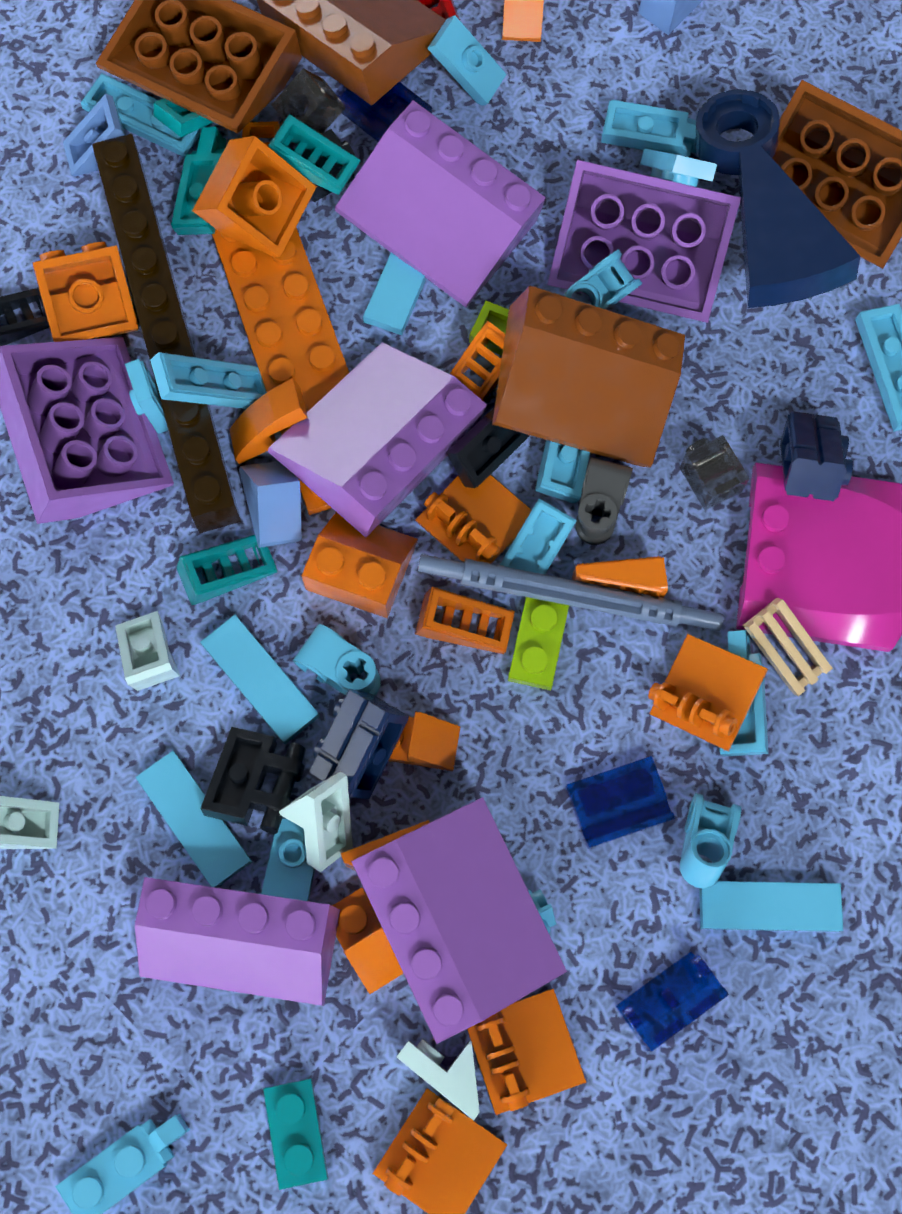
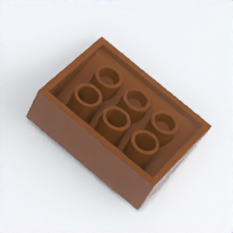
M134 0L96 61V65L112 75L161 98H165L233 132L239 133L284 89L302 59L295 29L232 0Z
M257 0L262 15L296 30L301 55L371 106L432 54L428 50V46L446 21V19L417 0Z
M801 80L780 118L778 146L772 159L861 258L883 269L902 238V130Z
M529 286L509 306L492 425L636 466L650 468L653 464L681 376L685 335Z

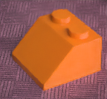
M256 136L229 140L192 211L223 235L275 258H280L317 186Z
M336 512L318 534L301 575L305 589L388 619L418 539L379 525L365 538Z

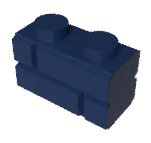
M795 411L788 414L780 441L784 488L787 495L808 497L812 494L814 499L834 501L839 496L841 486H848L852 476L853 461L852 459H846L849 437L841 435L840 422H838L837 417L817 415L816 418H812V414Z
M349 689L347 694L341 697L334 707L333 716L335 719L327 736L321 738L315 746L313 752L315 760L310 773L324 781L338 772H342L347 775L349 797L370 799L409 716L388 705V703L373 694Z

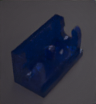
M690 951L615 1007L645 1051L652 1052L729 994L705 961L699 955L695 956Z

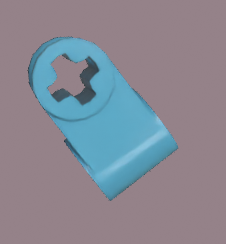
M618 249L590 269L589 273L575 282L563 296L571 298L573 293L583 292L590 297L593 306L605 309L609 305L613 306L643 283L640 279H634L620 259L622 253Z
M322 624L317 625L293 659L295 665L304 672L307 669L318 675L316 678L318 681L327 683L344 695L347 694L349 689L376 695L381 686V678L373 659L368 654L348 643L338 633ZM365 671L367 678L364 681L356 678L352 682L350 674L354 672L360 675Z
M694 794L685 824L686 835L680 860V872L689 884L698 888H707L713 886L719 880L732 856L734 838L741 817V806L733 804L731 807L704 800L702 794ZM699 855L708 857L713 863L703 860Z

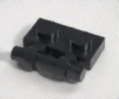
M231 727L200 808L203 815L248 826L253 809L263 811L265 814L260 828L265 832L276 834L282 819H286L279 814V811L291 803L289 798L294 784L302 778L305 769L302 761L306 748L297 743H290L285 756L274 754L277 746L274 736ZM266 773L278 776L272 793L260 791Z

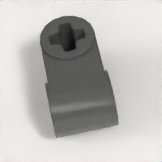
M593 457L590 458L581 491L582 497L575 528L577 535L582 541L590 545H599L610 539L615 528L620 506H623L633 468ZM593 515L602 517L599 523L591 521Z

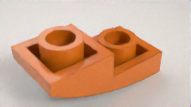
M293 378L276 386L257 399L236 419L229 429L235 460L239 464L268 451L269 447L276 441L275 433L308 418L301 388Z

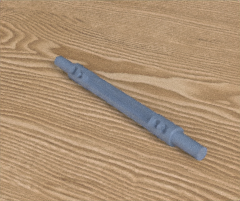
M421 554L419 559L418 572L460 580V585L473 586L480 589L529 597L674 627L681 623L720 631L723 624V614L682 606V602L678 600L655 597L643 593L639 594L466 558L464 562Z

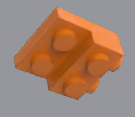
M94 242L82 246L81 253L65 256L64 250L49 251L39 255L40 261L32 262L53 342L101 339L139 329L117 245L107 247L106 242Z

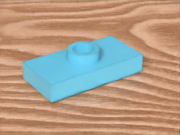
M456 15L446 19L428 46V50L479 105L483 106L489 103L507 75Z
M140 359L125 363L133 390L129 391V395L138 416L145 413L158 434L168 431L156 382L146 365Z
M538 499L500 565L545 575L577 520Z
M282 819L279 830L273 837L261 894L309 901L315 869L307 864L304 828L288 819Z

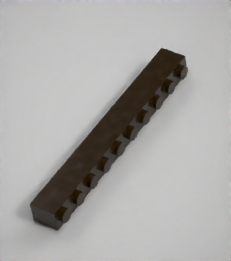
M133 134L93 143L94 154L149 359H152L158 352L196 357ZM160 397L191 517L199 533L241 522L210 406L207 404L163 400Z

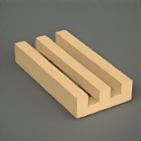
M774 599L742 625L794 695L800 696L805 692V686L815 684L819 680L818 676L821 673L827 674L833 669L783 599ZM775 612L812 661L813 666L810 667L773 617ZM763 622L802 675L798 678L794 676L759 628V625Z

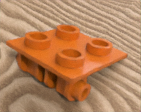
M458 475L440 495L433 492L426 499L424 506L427 508L415 521L462 562L466 558L492 564L515 540L532 510L491 475L476 488L465 487Z
M687 634L665 682L662 684L656 682L649 690L648 698L654 701L649 714L729 752L768 669Z
M554 988L514 1002L484 1021L467 1029L495 1115L509 1110L511 1112L528 1106V1103L586 1083Z
M427 1088L372 1174L385 1182L384 1186L398 1196L403 1195L428 1214H465L507 1147V1144Z

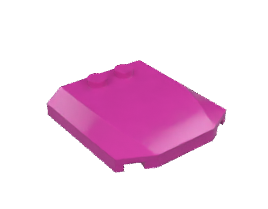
M755 462L752 470L749 499L751 511L743 584L740 587L736 629L745 630L742 625L774 599L780 598L785 601L813 641L890 652L902 636V484L851 476L848 486H841L839 496L834 501L814 499L812 494L808 497L787 495L785 491L782 466ZM775 612L773 614V617L784 630L786 635L788 637L794 638V636L788 630V628L780 619L778 614ZM764 622L759 625L764 634L773 635Z

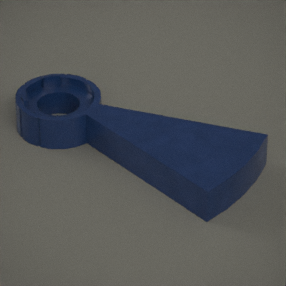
M734 89L712 96L699 108L696 119L695 151L700 160L717 164L715 172L726 175H738L748 308L775 306L804 300L832 291L856 280L861 256L772 159L778 146L780 117L776 105L761 93L751 90ZM730 129H743L752 133L753 136L745 141L734 142L726 140L720 135Z

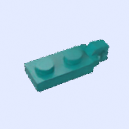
M202 127L198 149L192 151L191 154L185 155L171 222L172 229L177 235L215 234V228L192 210L226 148L227 140L222 137L217 127Z

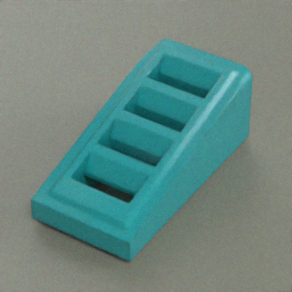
M290 114L268 145L270 149L310 182L337 195L341 193L361 161ZM291 142L298 144L294 151L288 148ZM306 148L313 151L308 160L301 156ZM320 156L328 158L322 168L315 165ZM335 163H339L343 167L335 178L329 172Z
M255 534L180 556L177 564V571L191 606L278 572L269 548H258ZM252 547L259 563L257 548L264 566L252 569L244 550ZM235 554L242 570L241 573L235 574L228 556ZM219 562L225 578L217 579L211 563ZM200 567L207 583L202 585L195 570Z

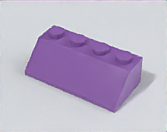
M144 877L135 921L139 976L324 1006L340 909L330 904Z

